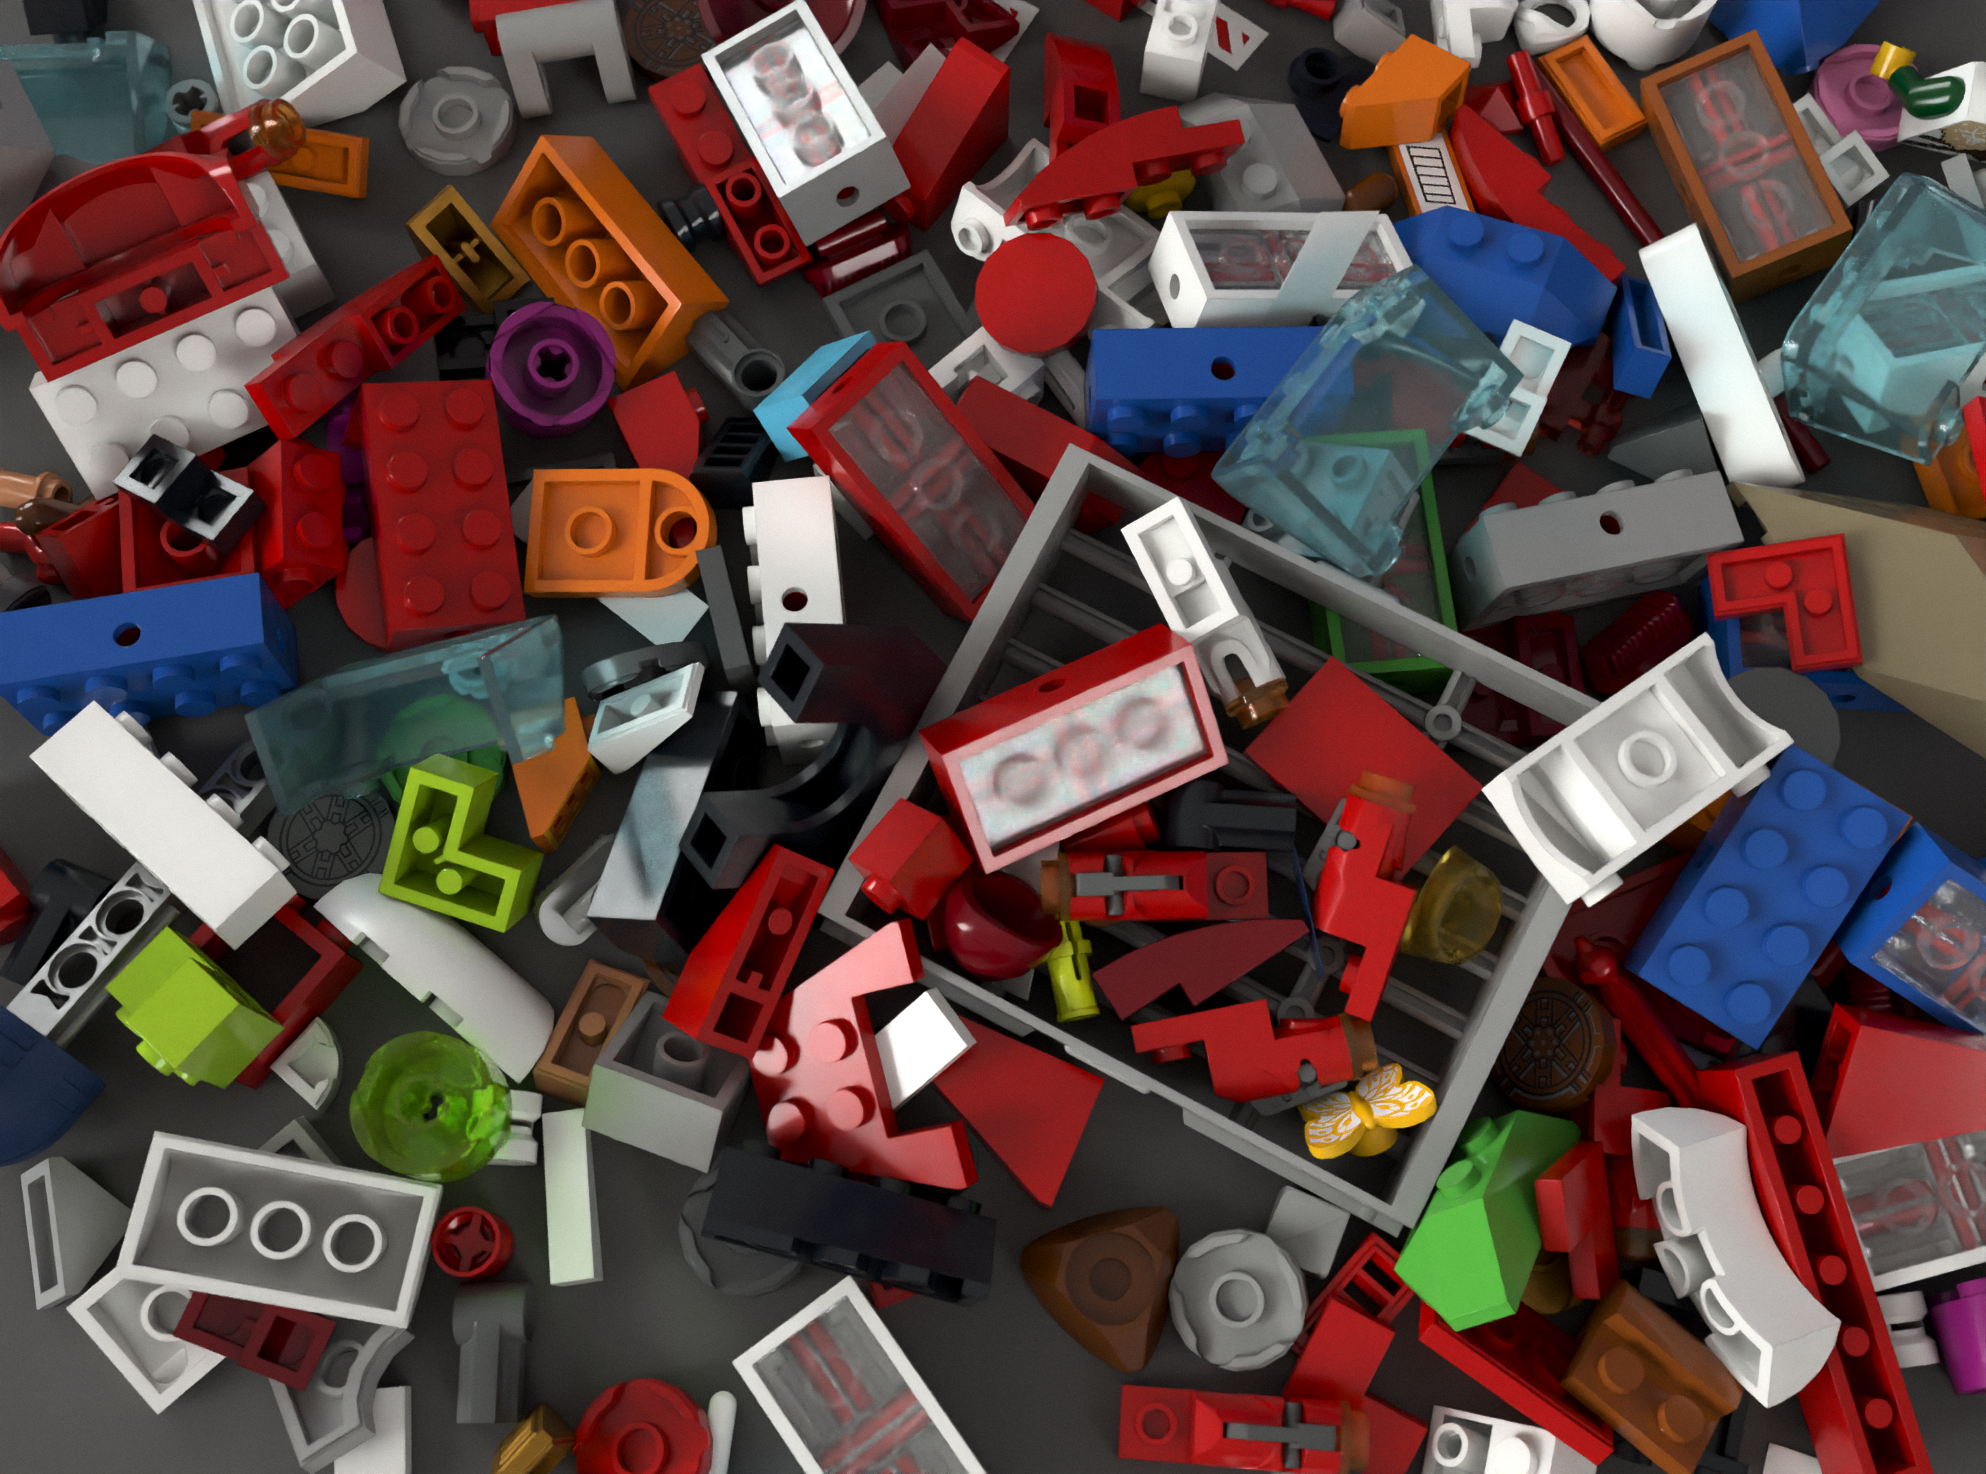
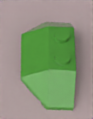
M1517 1110L1493 1120L1489 1117L1478 1118L1461 1130L1394 1267V1271L1400 1279L1429 1307L1436 1311L1455 1332L1516 1314L1542 1244L1534 1182L1579 1141L1582 1131L1574 1121Z

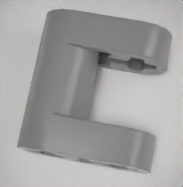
M582 0L496 15V27L501 51L523 119L553 114L551 95L543 63L595 55L608 104L637 99L633 69L615 0Z

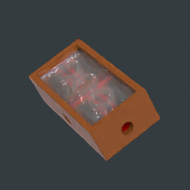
M1757 29L1640 79L1641 110L1648 120L1647 127L1691 223L1697 222L1706 237L1734 305L1848 259L1853 227Z

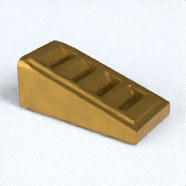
M539 1403L522 1419V1422H519L497 1446V1450L492 1458L491 1474H550L573 1449L575 1431L550 1405Z

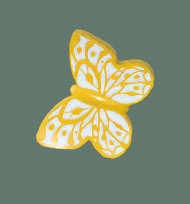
M1388 1063L1373 1070L1359 1081L1355 1091L1350 1090L1349 1093L1333 1091L1297 1105L1302 1119L1306 1122L1304 1132L1309 1151L1315 1158L1319 1159L1334 1158L1347 1151L1352 1155L1361 1157L1380 1154L1392 1147L1397 1141V1128L1410 1127L1424 1122L1434 1115L1438 1109L1433 1091L1418 1081L1406 1082L1403 1068L1399 1063Z

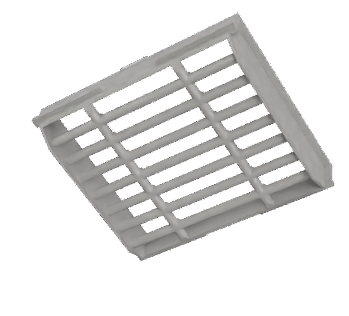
M1069 443L817 911L826 917L820 927L821 931L853 948L876 933V931L859 923L872 901L860 888L866 879L848 858L900 797L923 809L926 808L938 786V782L918 730L990 699L986 694L1004 662L1035 678L1065 665L1016 640L1033 607L1110 645L1140 632L1046 585L1064 551L1154 596L1135 558L1074 529L1089 493L1096 494L1140 517L1176 498L1178 495ZM1186 500L1215 558L1224 560L1227 568L1234 562L1454 670L1437 705L1432 706L1337 659L1412 725L1424 730L1423 734L1442 751L1448 742L1503 770L1508 769L1529 754L1462 721L1461 714L1477 682L1565 726H1570L1602 704L1567 685L1401 605L1400 600L1390 593L1324 561L1313 562ZM1256 619L1264 635L1263 637L1275 657L1313 676L1331 657V655ZM1201 670L1207 693L1220 700L1218 694L1209 686ZM1257 690L1250 694L1252 700L1235 708L1269 724L1286 704ZM1224 745L1229 763L1216 770L1260 792L1285 793L1245 758L1243 754ZM1164 793L1149 800L1153 810L1162 815ZM1474 798L1457 817V819L1526 853L1495 808ZM1296 803L1297 811L1313 818L1308 812H1306L1300 805ZM1430 848L1411 868L1512 919V922L1494 955L1411 913L1403 936L1404 939L1483 978L1465 1015L1392 976L1389 977L1381 1000L1382 1002L1454 1038L1437 1074L1343 1026L1351 1061L1370 1071L1388 1063H1399L1403 1068L1406 1082L1418 1081L1429 1087L1435 1095L1438 1106L1434 1115L1424 1122L1411 1126L1407 1135L1398 1131V1138L1394 1145L1382 1152L1395 1159L1380 1199L1252 1132L1260 1114L1249 1102L1242 1104L1236 1102L1229 1117L1226 1118L1003 999L1007 991L1002 990V982L999 987L993 986L992 981H982L981 985L977 986L921 955L920 958L926 978L917 982L930 989L937 988L943 996L1022 1038L1034 1030L1043 1033L1065 1045L1064 1049L1068 1054L1143 1094L1153 1092L1180 1106L1183 1110V1122L1190 1128L1385 1232L1398 1237L1403 1225L1411 1229L1414 1228L1573 902L1566 905L1539 869H1537L1523 896ZM1233 850L1235 852H1261L1248 850ZM1266 852L1267 868L1296 883L1291 861L1292 852ZM1297 854L1302 874V870L1308 860ZM1303 878L1304 887L1313 891ZM1269 914V919H1279ZM1226 920V921H1228V922H1238V921H1247V920ZM1120 921L1111 927L1099 928L1137 949L1169 937V935L1144 922ZM1322 931L1319 938H1316L1324 976L1319 981L1308 934L1284 949V951L1306 962L1289 998L1246 975L1220 992L1240 1003L1266 999L1270 1018L1277 1021L1275 1026L1281 1025L1279 1018H1326L1315 1012L1313 1008L1330 975L1340 980L1342 979L1350 957L1343 950L1348 940ZM1039 964L1034 968L1050 977L1047 965ZM1089 968L1096 1002L1114 1011L1092 976V973L1096 971ZM1153 1002L1129 1019L1137 1024L1179 1015ZM1202 1041L1191 1043V1052L1206 1060Z

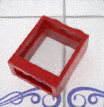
M295 894L273 916L317 951L321 957L271 1013L285 1028L233 1080L254 1090H257L273 1070L270 1066L317 1016L320 1017L364 967L362 963L347 952L354 943L325 917L315 926L299 913L307 902L298 894ZM204 922L189 938L215 962L229 947Z

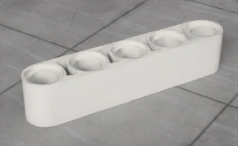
M1695 222L1640 249L1639 256L1729 482L1737 481L1789 489L1804 483L1805 477L1715 257L1698 223Z

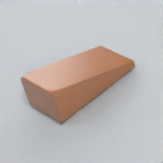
M590 959L550 1036L543 1054L533 1069L536 1089L545 1095L585 1108L595 1061L644 993L649 990L650 980Z

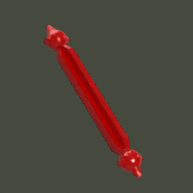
M1582 935L1575 938L1573 941L1579 956L1577 959V970L1581 981L1585 984L1598 985L1601 1003L1605 1005L1612 1018L1621 1019V1030L1679 1108H1696L1708 1111L1695 1072L1698 1071V1068L1636 984L1617 973L1619 965L1615 951L1610 947L1595 945Z

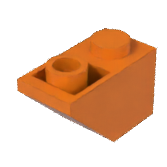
M1411 34L1394 52H1386L1379 60L1374 73L1361 86L1354 85L1344 97L1339 111V116L1343 118L1339 145L1352 150L1431 141L1453 118L1456 110L1463 105L1471 63Z

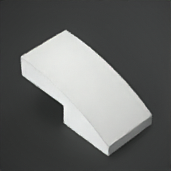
M1807 93L1793 104L1844 210L1890 177L1857 130L1842 138L1810 93Z
M1514 319L1502 341L1462 433L1517 457H1521L1572 343Z

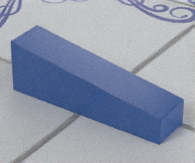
M1623 274L1616 285L1617 291L1611 305L1613 389L1650 399L1672 358L1663 315L1650 282Z

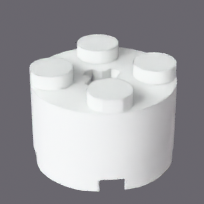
M1590 0L1589 8L1591 14L1587 28L1594 33L1598 41L1608 51L1626 60L1631 68L1642 72L1650 71L1657 64L1667 63L1681 57L1693 46L1717 0Z

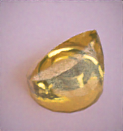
M1453 845L1439 860L1418 896L1402 939L1401 953L1454 965H1460L1472 960L1485 948L1499 922L1503 903L1500 880L1491 870L1456 845Z

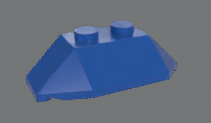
M1448 205L1392 223L1430 297L1415 326L1478 333L1491 332L1496 341L1495 356L1514 319L1572 343L1570 348L1577 345L1585 347L1597 343L1616 295L1617 287L1565 237Z

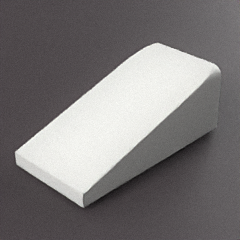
M700 662L693 663L601 700L588 741L587 751L614 774L622 773L631 768L693 717L705 667Z

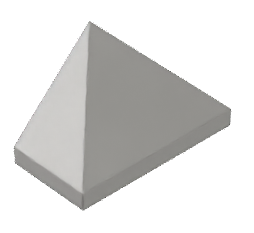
M62 1156L47 1158L21 1174L37 1310L52 1308L82 1291L127 1231L132 1213L130 1208Z

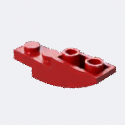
M1048 32L1044 40L1043 127L1050 128V164L1060 154L1087 136L1121 121L1116 72L1108 50L1102 44Z
M699 63L648 87L649 98L676 146L679 161L692 184L701 182L708 190L724 222L727 232L725 239L758 287L761 288L812 263L809 251L782 206L756 156L751 157L702 65Z
M1465 103L1458 108L1448 131V137L1475 212L1565 237L1616 286L1627 267L1617 259L1615 253L1607 245L1597 242L1576 225L1562 207L1551 204L1543 197L1552 176L1543 169L1539 161L1532 155L1523 153L1499 133L1493 122L1485 117H1480Z
M1174 105L1147 111L1116 122L1087 136L1060 154L1040 171L1003 214L1005 226L1026 223L1028 230L1035 231L1058 225L1064 220L1063 216L1084 213L1086 220L1106 218L1118 213L1121 210L1120 205L1138 186H1149L1165 181L1171 177L1172 172L1190 169L1192 176H1205L1218 172L1227 166L1226 160L1245 143L1240 120L1236 119L1183 129L1178 107Z
M437 254L430 255L373 286L300 333L274 352L271 357L275 362L244 386L277 439H294L375 372L395 368L467 307Z

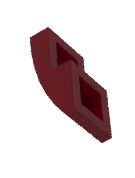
M194 1291L172 1336L238 1361L237 1365L305 1391L337 1321L316 1312Z

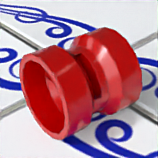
M461 1206L449 1211L438 1221L432 1233L431 1250L435 1262L445 1272L470 1280H487L499 1275L509 1265L515 1252V1236L511 1226L503 1217L476 1206Z

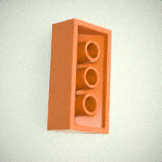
M541 134L492 220L490 227L547 298L554 297L555 304L573 309L576 307L585 311L602 325L612 341L616 354L614 380L623 392H626L644 384L690 353L691 351L685 339L691 333L694 322L709 310L720 311L725 309L730 301L593 137Z

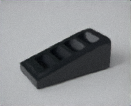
M727 417L696 460L689 479L708 499L712 509L742 510L743 507L754 506L752 483L769 480L779 451L758 418Z

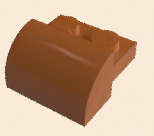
M1618 1279L1601 1299L1596 1300L1575 1337L1580 1346L1561 1378L1559 1385L1666 1473L1693 1474L1720 1418L1737 1410L1744 1387L1731 1375L1706 1344L1625 1279Z

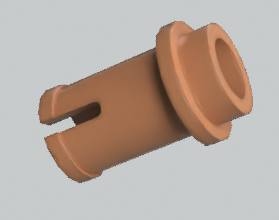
M0 468V507L17 509L20 504L36 497L72 503V488L57 473L43 472L39 476Z

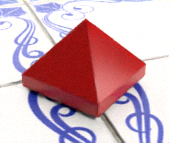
M1512 80L1469 84L1466 86L1463 104L1465 103L1480 117H1485L1493 122L1499 133L1503 136L1522 134L1524 127L1515 106L1517 98Z

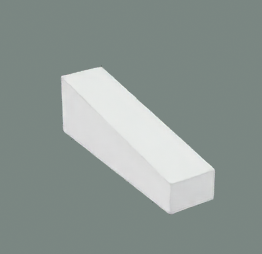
M585 1108L542 1114L550 1284L559 1287L604 1281L591 1131L582 1127Z

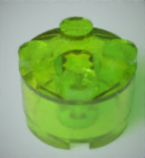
M415 1031L390 1040L372 1054L364 1066L367 1069L359 1082L357 1090H353L350 1102V1119L354 1134L362 1149L368 1156L384 1167L419 1181L446 1183L468 1177L484 1167L505 1146L510 1138L512 1098L503 1073L486 1055L463 1040L450 1035L431 1031ZM437 1095L443 1098V1104L437 1108L438 1116L430 1121L424 1118L423 1114L432 1109L430 1098Z

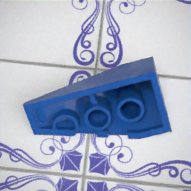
M1717 0L1708 19L1729 40L1757 29L1774 67L1782 68L1783 74L1796 75L1816 69L1819 66L1820 59L1841 48L1881 0Z

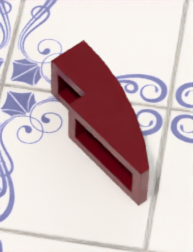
M1255 919L1214 924L1174 934L1133 950L1092 973V976L1121 1022L1126 1021L1176 987H1179L1192 1009H1194L1303 938L1310 930L1303 920Z

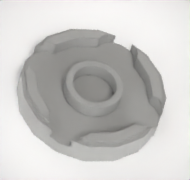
M449 66L435 71L437 77L431 78L425 83L420 79L411 86L400 104L398 125L410 154L424 168L445 176H468L490 168L507 154L516 138L517 114L508 92L503 89L501 82L492 74L474 67Z
M1243 1227L1215 1231L1190 1246L1175 1269L1168 1294L1173 1324L1186 1346L1199 1357L1207 1359L1210 1363L1235 1372L1261 1369L1285 1355L1304 1329L1309 1305L1305 1275L1291 1252L1270 1235Z

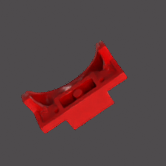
M228 148L212 155L182 152L138 154L105 163L63 182L37 199L9 225L0 237V323L6 333L17 330L49 383L289 279L290 272L259 216V206ZM214 233L210 236L203 238L204 235ZM79 289V290L77 291V293H74V294H72V295H70V296H67V297L61 299L62 297H64V296H66V295L72 293L73 291Z

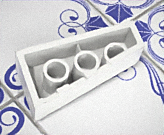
M92 701L29 757L90 818L92 817L162 884L165 883L169 890L235 951L297 893L282 874L290 866V863L262 836L258 837L251 844L236 831L244 821L218 795L214 793L206 801L201 799L191 789L198 779L172 753L167 752L160 760L145 747L153 738L127 712L123 710L118 716L113 718L96 701Z

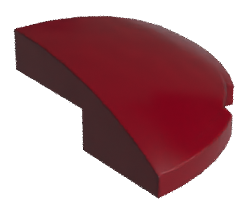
M874 0L888 39L905 71L908 70L930 43L947 58L961 37L966 38L987 53H991L1019 34L1020 23L1006 9L992 0H968V2L967 0Z

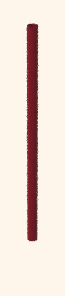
M1530 55L1542 90H1549L1557 113L1552 119L1558 134L1642 248L1666 237ZM1780 393L1773 398L1797 458L1809 474L1812 475L1822 470L1832 460L1784 395Z

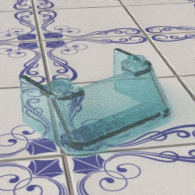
M557 615L539 616L351 663L331 670L245 714V721L280 817L293 815L324 794L339 791L342 800H348L374 792L380 788L379 777L387 774L394 768L419 763L437 753L450 756L498 744L500 751L508 752L511 764H515L553 750L556 747L554 739L565 731V639Z

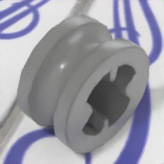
M187 79L176 83L168 90L163 101L165 112L180 134L191 131V111L188 116L185 114L188 108L198 110L203 103L205 106L203 111L223 114L222 106L216 93L209 84L202 80Z

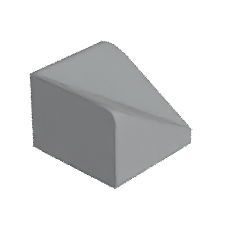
M1343 0L1332 16L1335 41L1377 66L1379 60L1386 52H1394L1406 39L1402 10L1388 0Z
M1286 1185L1278 1193L1263 1233L1270 1235L1287 1248L1305 1275L1322 1280L1327 1277L1351 1213Z

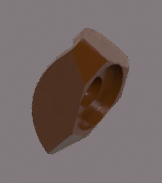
M1161 1206L1128 1208L1087 1217L1057 1228L1029 1243L1023 1249L1020 1261L1021 1269L1038 1300L1052 1318L1075 1341L1112 1367L1127 1373L1136 1372L1144 1369L1153 1356L1170 1307L1168 1294L1178 1263V1219L1168 1208Z

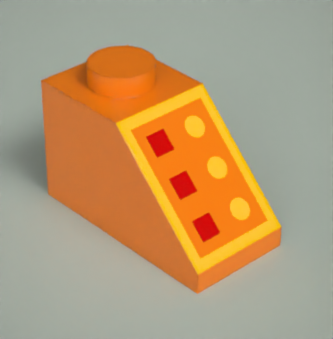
M575 696L499 719L530 837L542 853L545 854L557 850L602 774L598 759L587 751L596 714L586 716Z

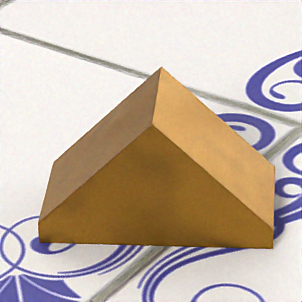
M447 185L404 224L421 260L430 255L437 254L461 298L480 314H493V301L508 300L530 280L529 276L452 185Z

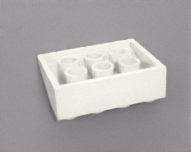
M193 0L223 114H232L253 103L262 101L273 107L280 117L277 119L279 123L311 128L366 111L407 81L383 0Z

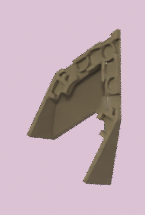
M1731 481L1726 486L1729 496L1738 508L1747 506L1755 512L1760 526L1766 532L1760 538L1764 545L1844 533L1863 665L1852 667V669L1859 678L1986 759V522L1917 505Z

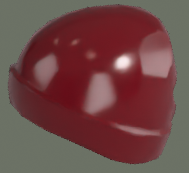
M982 870L968 873L959 878L946 893L941 917V929L945 944L957 964L978 979L997 982L1023 976L1030 969L1037 967L1043 960L1048 959L1061 943L1063 938L1062 925L1049 904H1046L1042 896L1034 888L1013 874L993 871L986 875Z

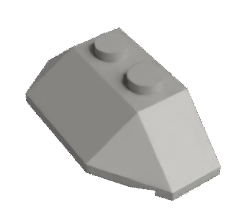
M1214 92L1177 106L1183 129L1236 119L1240 120L1245 143L1226 160L1227 166L1209 175L1195 176L1196 182L1212 211L1290 213L1342 211L1346 196L1295 104Z

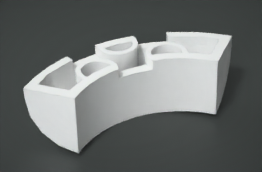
M367 873L344 880L313 906L356 945H360V948L419 1001L424 1003L432 993L436 995L437 998L429 1007L518 1084L526 1077L543 1054L553 1032L555 1012L549 1000L449 915L378 893L382 874Z
M1666 1107L1633 1114L1631 1142L1637 1190L1640 1200L1652 1199L1654 1211L1664 1241L1655 1243L1653 1246L1677 1298L1690 1296L1703 1320L1713 1332L1704 1340L1705 1343L1724 1364L1731 1375L1766 1408L1781 1403L1801 1391L1821 1370L1835 1346L1841 1321L1823 1307L1799 1281L1769 1233L1751 1181L1747 1156V1126L1725 1115L1696 1108Z

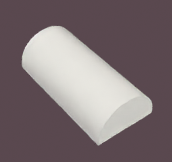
M155 1131L114 1276L407 1329L413 1317L431 1252L432 1233L437 1225L441 1206L443 1185Z

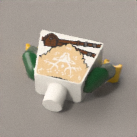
M1884 41L1869 71L1871 74L1888 80L1890 90L1903 105L1897 143L1953 156L1966 153L1967 159L1986 163V62H1970L1924 79L1916 68L1911 66L1917 54L1916 52Z

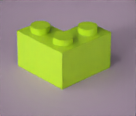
M437 753L410 767L378 893L505 933L528 914L545 853L483 834L499 773Z
M169 926L160 932L105 987L123 1005L115 1015L126 1027L143 1039L136 1047L139 1054L164 1075L170 1076L174 1072L191 1086H195L202 1080L225 1089L285 1028L197 944Z

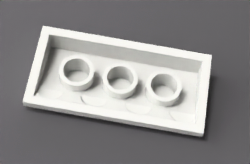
M304 1116L294 1119L258 1149L259 1151L345 1167ZM115 1267L66 1309L158 1415L221 1362L225 1356L172 1336L194 1292L193 1290L115 1277Z

